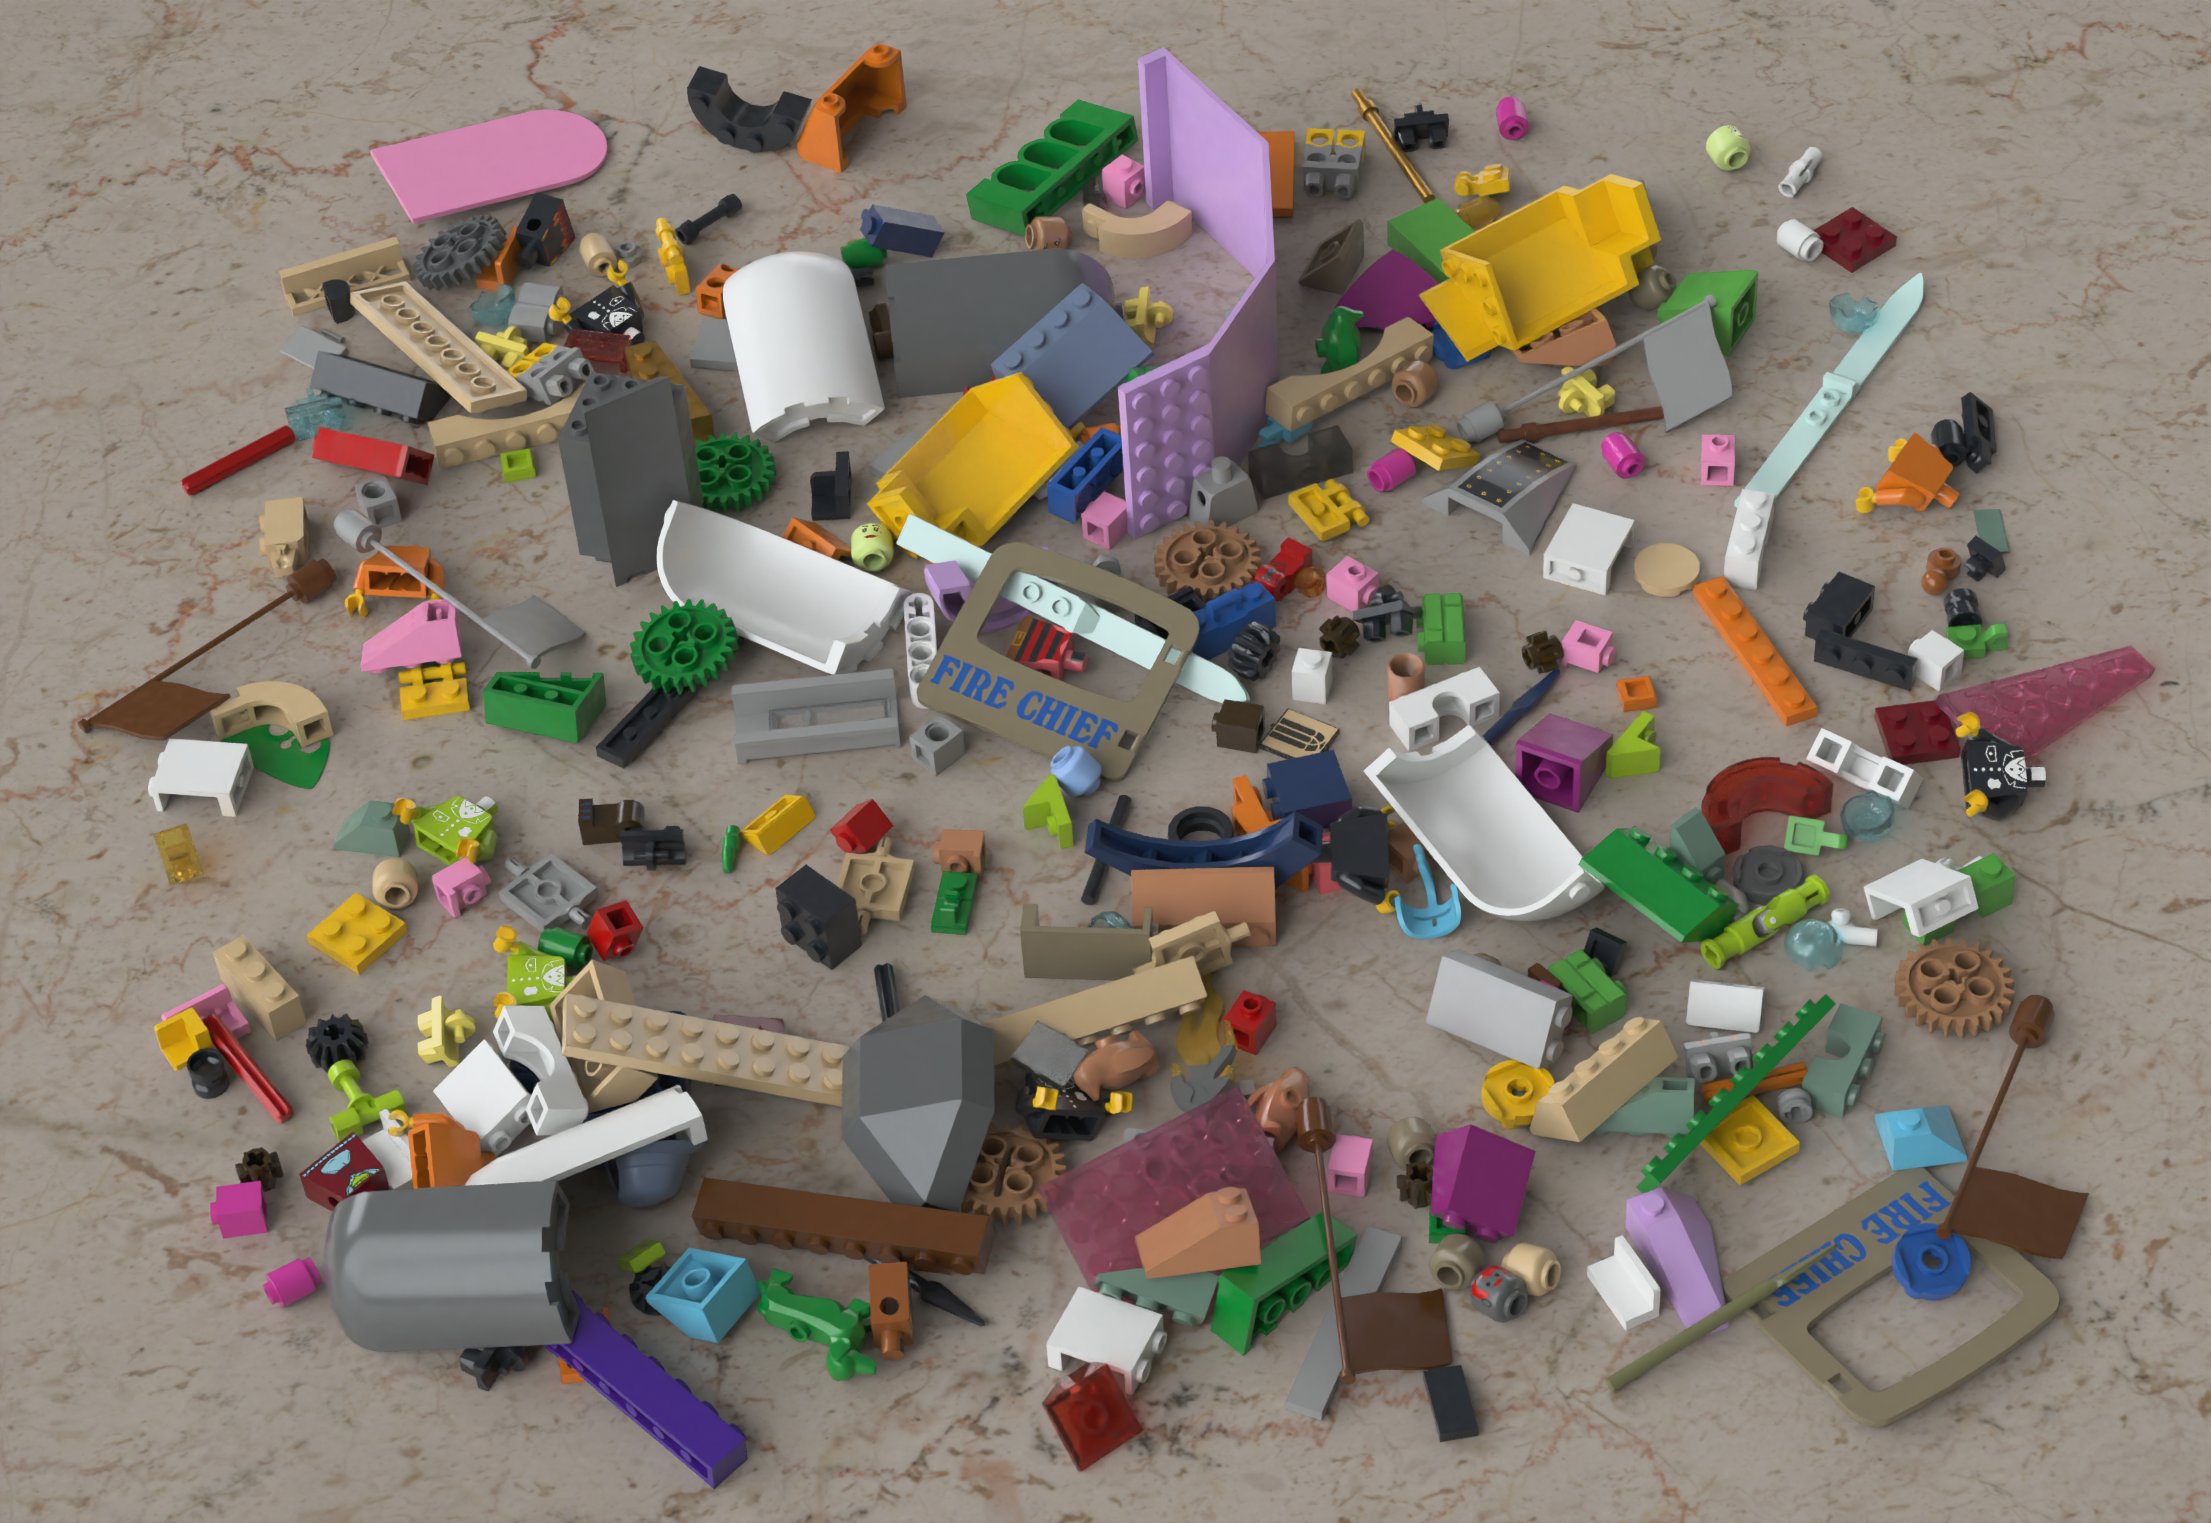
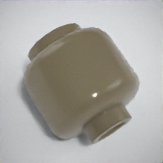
M1653 265L1637 273L1639 285L1628 290L1629 297L1636 307L1652 311L1659 308L1662 302L1668 301L1674 293L1673 288L1676 287V279L1664 267Z
M1406 1117L1396 1122L1390 1128L1387 1134V1145L1395 1164L1402 1170L1406 1171V1164L1412 1165L1423 1161L1430 1166L1434 1164L1436 1135L1428 1122L1419 1117Z
M1458 1233L1447 1235L1440 1241L1429 1261L1430 1272L1433 1278L1447 1289L1457 1291L1467 1289L1471 1285L1474 1276L1483 1268L1485 1263L1484 1252L1481 1246L1467 1235Z

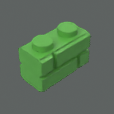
M1440 593L1425 594L1422 596V617L1416 618V627L1423 628V631L1417 632L1418 652H1424L1427 665H1443L1444 662L1448 665L1463 664L1466 662L1463 595L1461 593H1445L1444 596H1441Z
M1579 949L1568 955L1565 960L1561 959L1549 966L1548 971L1562 982V990L1573 995L1572 1014L1590 1033L1595 1034L1604 1029L1608 1023L1611 1025L1622 1019L1626 1014L1628 995L1625 987L1620 981L1615 980L1613 982L1606 975L1602 963L1597 958L1591 959L1583 950Z

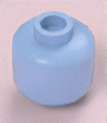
M1066 746L1062 748L1050 763L1052 767L1051 775L1055 774L1059 786L1071 797H1078L1082 794L1088 796L1101 783L1099 780L1102 771L1101 765L1082 746H1074L1072 748Z

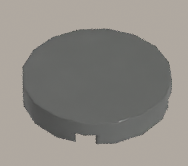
M1772 845L1756 846L1750 848L1749 853L1743 856L1741 854L1736 858L1732 872L1734 887L1746 895L1748 901L1766 906L1774 897L1787 889H1796L1804 883L1803 865L1799 859L1797 862L1791 856L1792 853L1785 848Z

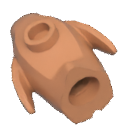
M1135 1030L1129 1034L1127 1041H1118L1115 1034L1096 1041L1097 1050L1089 1054L1079 1064L1073 1074V1079L1080 1090L1086 1092L1093 1101H1097L1100 1088L1114 1090L1128 1086L1139 1078H1148L1155 1075L1160 1065L1153 1045L1139 1031Z
M1297 1067L1285 1070L1279 1079L1254 1091L1242 1108V1111L1245 1113L1253 1105H1257L1248 1136L1274 1138L1275 1154L1285 1147L1297 1131L1296 1110L1302 1100L1309 1098L1310 1079L1306 1072Z

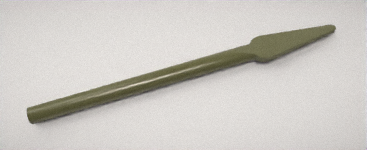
M1837 1244L1830 1245L1772 1279L1758 1284L1605 1379L1608 1388L1615 1392L1767 1298L1780 1286L1838 1248Z

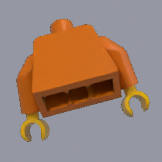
M1914 432L1908 441L1900 438L1895 441V447L1890 446L1888 448V458L1892 464L1875 487L1877 489L1876 493L1870 487H1862L1858 492L1859 498L1855 500L1856 509L1860 513L1871 512L1875 508V503L1878 506L1899 505L1911 507L1921 512L1926 509L1932 499L1950 509L1960 495V492L1945 483V480L1953 470L1952 464L1944 458L1938 446L1928 444Z
M415 545L384 546L444 590V568L435 558H431L429 548ZM378 551L371 558L360 563L353 585L355 594H351L346 598L345 606L350 616L358 608L361 618H364L369 612L364 595L427 598L429 596L431 599L428 601L440 600L441 596Z
M395 1110L389 1115V1120L398 1119L404 1123L399 1128H388V1133L391 1136L400 1137L406 1133L408 1128H413L408 1130L414 1189L464 1186L472 1174L496 1159L493 1152L481 1151L479 1135L476 1132L465 1130L464 1125L444 1112L414 1113L413 1117H408L405 1112Z

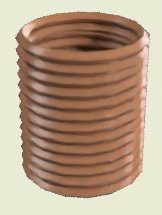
M1403 653L1390 659L1387 666V694L1389 701L1425 688V665L1420 657L1414 654Z

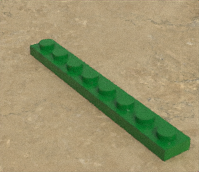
M1827 994L1816 1004L1809 999L1795 1014L1800 1020L1795 1025L1788 1021L1773 1036L1778 1042L1773 1047L1766 1043L1752 1057V1060L1757 1064L1751 1070L1744 1065L1730 1080L1735 1086L1729 1092L1723 1087L1708 1102L1713 1109L1707 1115L1700 1110L1686 1124L1690 1132L1685 1137L1678 1132L1663 1148L1668 1154L1662 1160L1656 1155L1641 1170L1646 1177L1636 1188L1642 1194L1655 1190L1816 1026L1836 1003Z

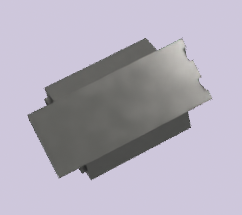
M591 372L558 437L579 553L580 555L595 557L596 561L612 563L615 584L618 587L628 583V577L641 571L646 575L658 570V541L664 525L665 513L671 506L672 501L675 500L702 507L704 499L685 385L673 384L670 382V377L659 376L652 380Z

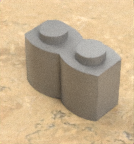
M526 281L521 288L518 302L513 306L510 313L509 327H518L521 330V338L527 339V341L548 343L551 336L556 335L558 330V321L550 318L549 309L552 304L558 308L557 301L560 297L567 299V296L563 295L562 286Z

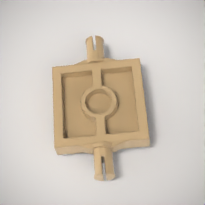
M884 837L878 840L877 849L874 853L856 854L846 852L836 886L856 899L861 935L867 933L871 918L901 920L915 872L914 860L896 858L890 855L893 841L889 837H886V840H884Z
M1213 911L1148 938L1153 951L1152 961L1132 968L1134 974L1194 956L1199 974L1202 977L1233 964L1230 955L1231 943L1251 936L1246 922L1225 930L1216 912Z

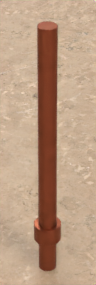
M1662 406L1539 425L1536 422L1524 423L1520 428L1497 431V439L1499 444L1519 440L1535 442L1540 437L1664 419Z

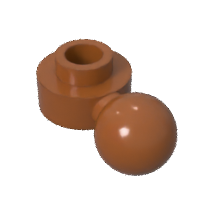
M1939 548L1929 553L1926 565L1927 571L1921 580L1922 587L1928 594H1942L1947 589L1949 580L1959 575L1962 560L1952 549Z

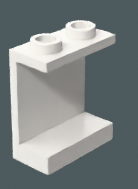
M1572 503L1544 553L1543 578L1606 596L1610 588L1611 567L1623 546L1632 548L1634 544L1635 520Z
M169 738L165 751L159 755L158 769L155 777L152 776L148 785L149 795L153 797L157 811L164 812L170 794L218 798L223 816L236 817L254 769L248 744Z
M1920 859L1864 886L1872 919L1877 920L1903 907L1905 908L1911 934L1918 937L1979 909L1969 875L1925 859Z
M484 1039L433 1092L453 1118L464 1125L465 1130L474 1131L479 1135L481 1150L493 1152L496 1158L531 1124L526 1107L532 1094L526 1091L508 1068L507 1064L510 1062V1059L504 1058L499 1048Z
M1078 1287L1046 1343L1048 1367L1063 1371L1072 1356L1124 1374L1125 1393L1133 1395L1139 1383H1144L1147 1380L1154 1355L1156 1353L1160 1354L1165 1347L1167 1332L1163 1329V1315Z

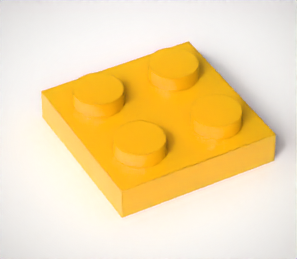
M1432 423L1428 424V426H1410L1405 429H1397L1394 431L1391 439L1392 443L1438 471L1475 466L1481 455L1471 449V445L1467 441L1451 437L1446 434L1445 428Z
M355 892L309 932L307 939L309 945L360 975L401 939L408 930L406 922Z
M1754 1095L1741 1101L1700 1143L1740 1186L1795 1155L1800 1150V1142Z

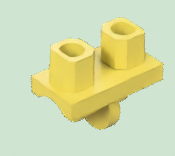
M1147 286L1140 288L1139 298L1125 300L1124 309L1128 319L1125 322L1148 347H1153L1156 328L1169 325L1173 320L1174 311L1164 301L1153 303L1150 300L1151 290Z
M515 326L508 327L505 333L499 331L496 336L479 331L475 337L478 346L495 362L496 360L501 361L500 366L506 371L520 360H525L524 357L529 353L527 339L521 338V330Z
M1569 365L1562 369V374L1565 375L1574 369ZM1588 369L1564 382L1563 387L1558 392V395L1561 397L1558 405L1565 414L1577 411L1578 413L1584 412L1588 417L1604 415L1605 409L1615 404V390L1608 384L1596 389L1597 377L1591 369Z
M441 995L432 998V1010L418 1015V1026L421 1033L426 1038L430 1036L432 1038L418 1043V1054L427 1064L443 1060L449 1068L459 1065V1043L465 1042V1038L474 1034L476 1028L474 1018L465 1014L464 1010L458 1009L454 1012L447 1009L444 1005V998Z

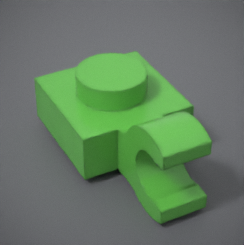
M2004 623L1994 624L1985 631H1982L1981 624L1946 627V638L1964 650L1963 660L1985 658L1986 650L2003 651L2008 649L2006 640L2008 629Z
M1789 815L1784 848L1792 852L1820 856L1821 846L1846 849L1849 835L1825 832L1824 820Z

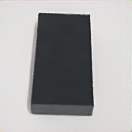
M1456 1365L1423 1371V1380L1440 1442L1478 1436L1479 1427L1462 1366Z

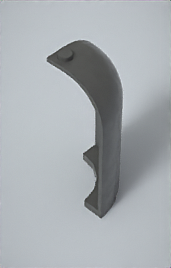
M1043 249L885 265L898 398L964 392L967 386L974 387L989 382L994 376L991 364L1081 283H1084L1102 297L1123 319L1122 303L1115 302L1114 287L1108 272L1093 258L1073 250Z
M557 1180L370 1191L355 1194L342 1200L333 1209L329 1219L325 1238L324 1269L329 1300L337 1321L346 1336L358 1346L377 1352L572 1344L580 1310L571 1290L568 1271L561 1272L559 1251L566 1250V1226L570 1203Z

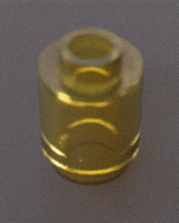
M1488 195L1458 205V209L1453 210L1474 231H1478L1497 221L1501 213L1497 201L1494 198L1491 199Z

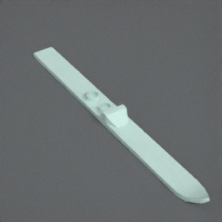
M1921 273L1905 283L1889 298L1834 372H1826L1823 376L1822 388L1745 487L1746 490L1774 493V503L1777 501L1919 312L1924 294V280ZM1740 495L1735 500V507H1738Z
M909 514L896 543L934 563L956 560L966 578L976 583L992 553L913 514ZM1022 572L1013 574L1001 594L1002 597L1065 627V630L1077 633L1151 670L1166 639L1034 575ZM1171 648L1165 661L1175 665L1181 652ZM1191 653L1188 656L1181 670L1182 672L1176 683L1220 703H1223L1224 699L1245 703L1250 701L1248 692L1235 675L1195 653Z

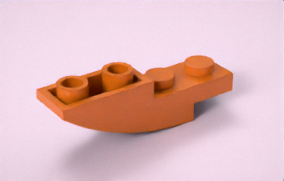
M1246 775L1233 778L1235 805L1232 806V824L1236 836L1256 832L1282 820L1273 821L1270 811H1264L1259 789L1256 786H1251ZM1311 863L1287 880L1285 884L1301 892L1308 891L1309 875L1313 874Z

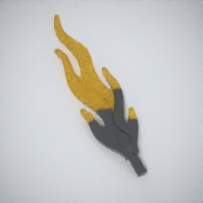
M1215 971L1201 977L1207 998L1204 1001V1015L1198 1029L1195 1030L1198 1021V1011L1184 1015L1176 1035L1178 1053L1191 1072L1188 1083H1186L1185 1075L1176 1062L1170 1066L1172 1071L1171 1095L1177 1106L1193 1121V1138L1197 1142L1207 1140L1208 1123L1214 1120L1217 1110L1229 1095L1236 1079V1071L1232 1063L1237 1053V1040L1229 1020L1223 1024V1045L1221 1046L1219 1043V1027L1226 1005L1221 995L1212 986V978Z

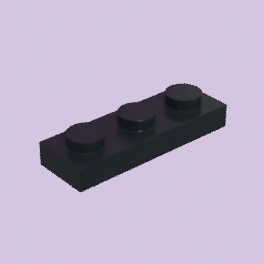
M1820 629L1815 640L1814 662L1911 691L1915 683L1918 658Z

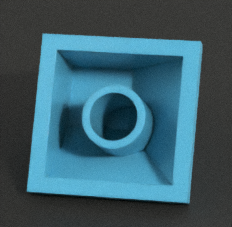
M1948 1105L1874 1115V1120L1892 1171L1967 1162V1155Z

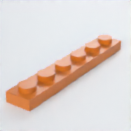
M1721 576L1693 585V596L1784 725L1787 727L1817 717L1818 707L1725 577Z

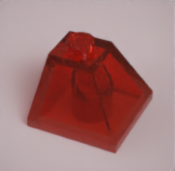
M1087 1362L1058 1381L1042 1402L1043 1408L1078 1472L1085 1470L1143 1431L1107 1363Z

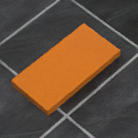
M1258 131L1257 133L1269 143L1273 217H1293L1295 131Z

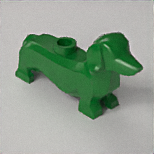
M776 1268L772 1270L767 1283L763 1279L757 1281L761 1294L760 1302L757 1304V1311L763 1315L770 1325L787 1331L794 1340L805 1342L808 1339L829 1347L826 1367L832 1379L848 1381L855 1374H876L877 1368L874 1360L860 1353L866 1345V1332L872 1330L871 1320L867 1319L871 1315L870 1303L854 1298L846 1309L842 1304L831 1299L795 1294L791 1289L784 1286L792 1282L793 1275Z

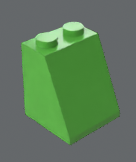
M1755 270L1688 273L1680 284L1677 283L1676 287L1673 288L1674 293L1668 301L1662 302L1658 309L1657 319L1660 320L1661 324L1705 301L1704 297L1712 294L1716 300V306L1710 308L1715 337L1722 355L1729 357L1755 321L1759 272Z

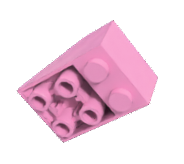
M445 599L422 602L363 644L361 672L370 670L371 673H382L388 671L390 667L416 668L424 662L436 661L437 663L445 664L455 661L456 658L462 655L463 632L459 610Z

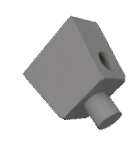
M1219 456L1214 458L1211 462L1212 469L1196 476L1193 480L1189 520L1195 526L1196 521H1200L1203 526H1207L1208 522L1213 520L1214 526L1219 527L1225 521L1227 527L1258 512L1251 479L1234 461H1230L1227 457Z

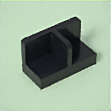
M849 451L836 452L835 471L814 472L810 476L812 492L811 516L813 521L851 518L852 472Z

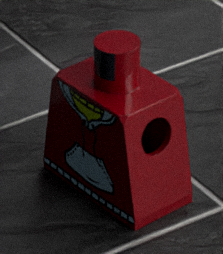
M354 1132L299 1174L306 1197L330 1211H333L342 1200L352 1195L390 1189L384 1167Z

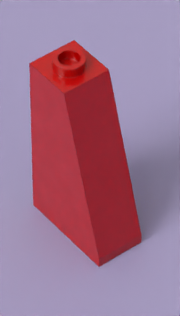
M319 427L318 434L314 437L312 444V458L427 486L435 457L434 454L410 446Z

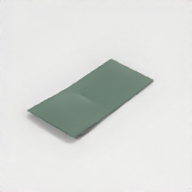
M2000 509L1973 510L1979 538L2000 552H2009Z

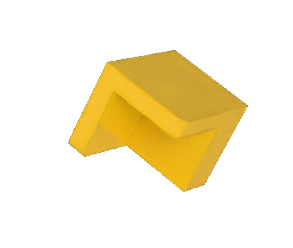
M193 1007L154 1026L159 1047L175 1071L187 1067V1060L194 1052L205 1048L214 1049L208 1029Z

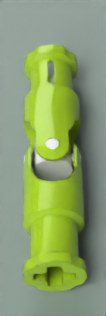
M1815 874L1810 875L1801 886L1796 889H1787L1774 897L1766 906L1758 907L1725 927L1724 933L1714 939L1707 938L1702 941L1701 953L1704 959L1714 969H1720L1725 966L1727 959L1736 954L1742 955L1775 935L1779 930V926L1793 924L1806 916L1807 910L1817 904L1824 905L1829 902L1830 891L1828 886L1819 876ZM1754 929H1755L1756 931H1759V932L1762 933L1763 935H1761V936L1758 937V936L1755 934Z

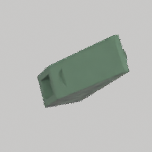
M1654 1078L1591 1133L1603 1135L1613 1131L1627 1132L1633 1136L1663 1133L1668 1137H1674L1679 1132L1682 1136H1685L1690 1132L1686 1124L1694 1117L1695 1078Z
M1137 1268L1098 1273L1093 1286L1100 1288L1099 1293L1118 1300H1121L1122 1297L1136 1301V1306L1156 1313L1158 1310L1172 1314L1171 1319L1174 1322L1193 1327L1194 1323L1199 1325L1203 1323L1220 1276L1206 1271L1147 1279L1144 1269Z

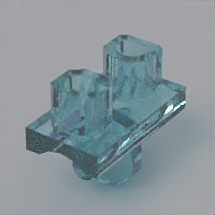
M310 387L306 388L307 398L296 400L297 405L285 408L289 427L294 431L298 441L314 437L312 426L323 423L325 428L343 431V419L346 416L341 395L328 398L327 393L314 396L313 388Z

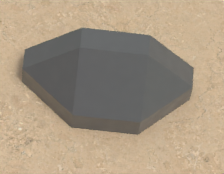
M924 995L860 1036L843 1056L841 1138L891 1203L959 1212L995 1111L994 1030L960 1008Z

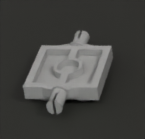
M550 853L540 862L529 866H524L515 857H511L510 861L508 859L505 862L504 868L512 873L515 878L499 891L500 900L541 933L546 928L553 929L559 927L568 920H573L582 929H587V925L590 926L593 917L582 909L599 897L597 887L553 853Z

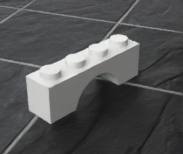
M504 1005L493 1033L503 1057L525 1065L540 1080L536 1084L526 1107V1112L536 1135H555L582 1124L588 1116V1101L582 1095L577 1083V1076L572 1072L566 1056H562V1046L555 1033V1026L550 1021L545 1007Z

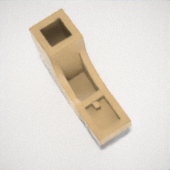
M1169 200L1154 212L1137 218L1119 217L1090 203L1082 209L1083 233L1099 240V251L1112 256L1146 258L1160 255L1177 248L1193 235L1192 211Z
M263 681L237 687V698L226 701L210 711L215 732L220 740L265 724L279 725L289 729L294 733L302 747L333 736L328 711L321 700L310 690L293 683Z

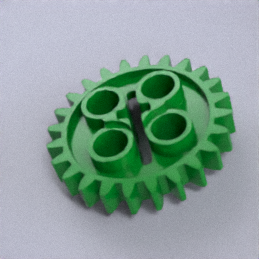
M721 432L719 439H714L711 434L708 435L707 442L696 439L697 446L695 450L704 499L701 508L709 507L710 511L716 512L718 508H722V512L727 514L729 508L733 507L737 512H740V505L745 504L751 508L752 499L762 501V493L771 492L770 485L775 484V475H777L773 453H769L767 445L761 447L759 439L750 442V435L738 439L737 432H734L731 438H726L725 433Z
M687 599L685 605L681 607L677 601H674L673 609L670 610L662 605V614L658 616L655 613H649L652 621L650 623L641 621L642 631L633 633L636 641L630 643L632 650L630 657L637 675H641L644 684L650 682L654 690L662 685L666 694L673 687H676L678 694H681L684 687L689 686L692 692H695L696 684L701 683L705 688L708 687L707 679L711 677L719 680V670H730L727 661H735L736 657L733 651L739 650L737 643L739 636L732 618L727 617L725 609L718 611L715 603L710 604L706 608L703 599L696 606L692 605L691 599Z

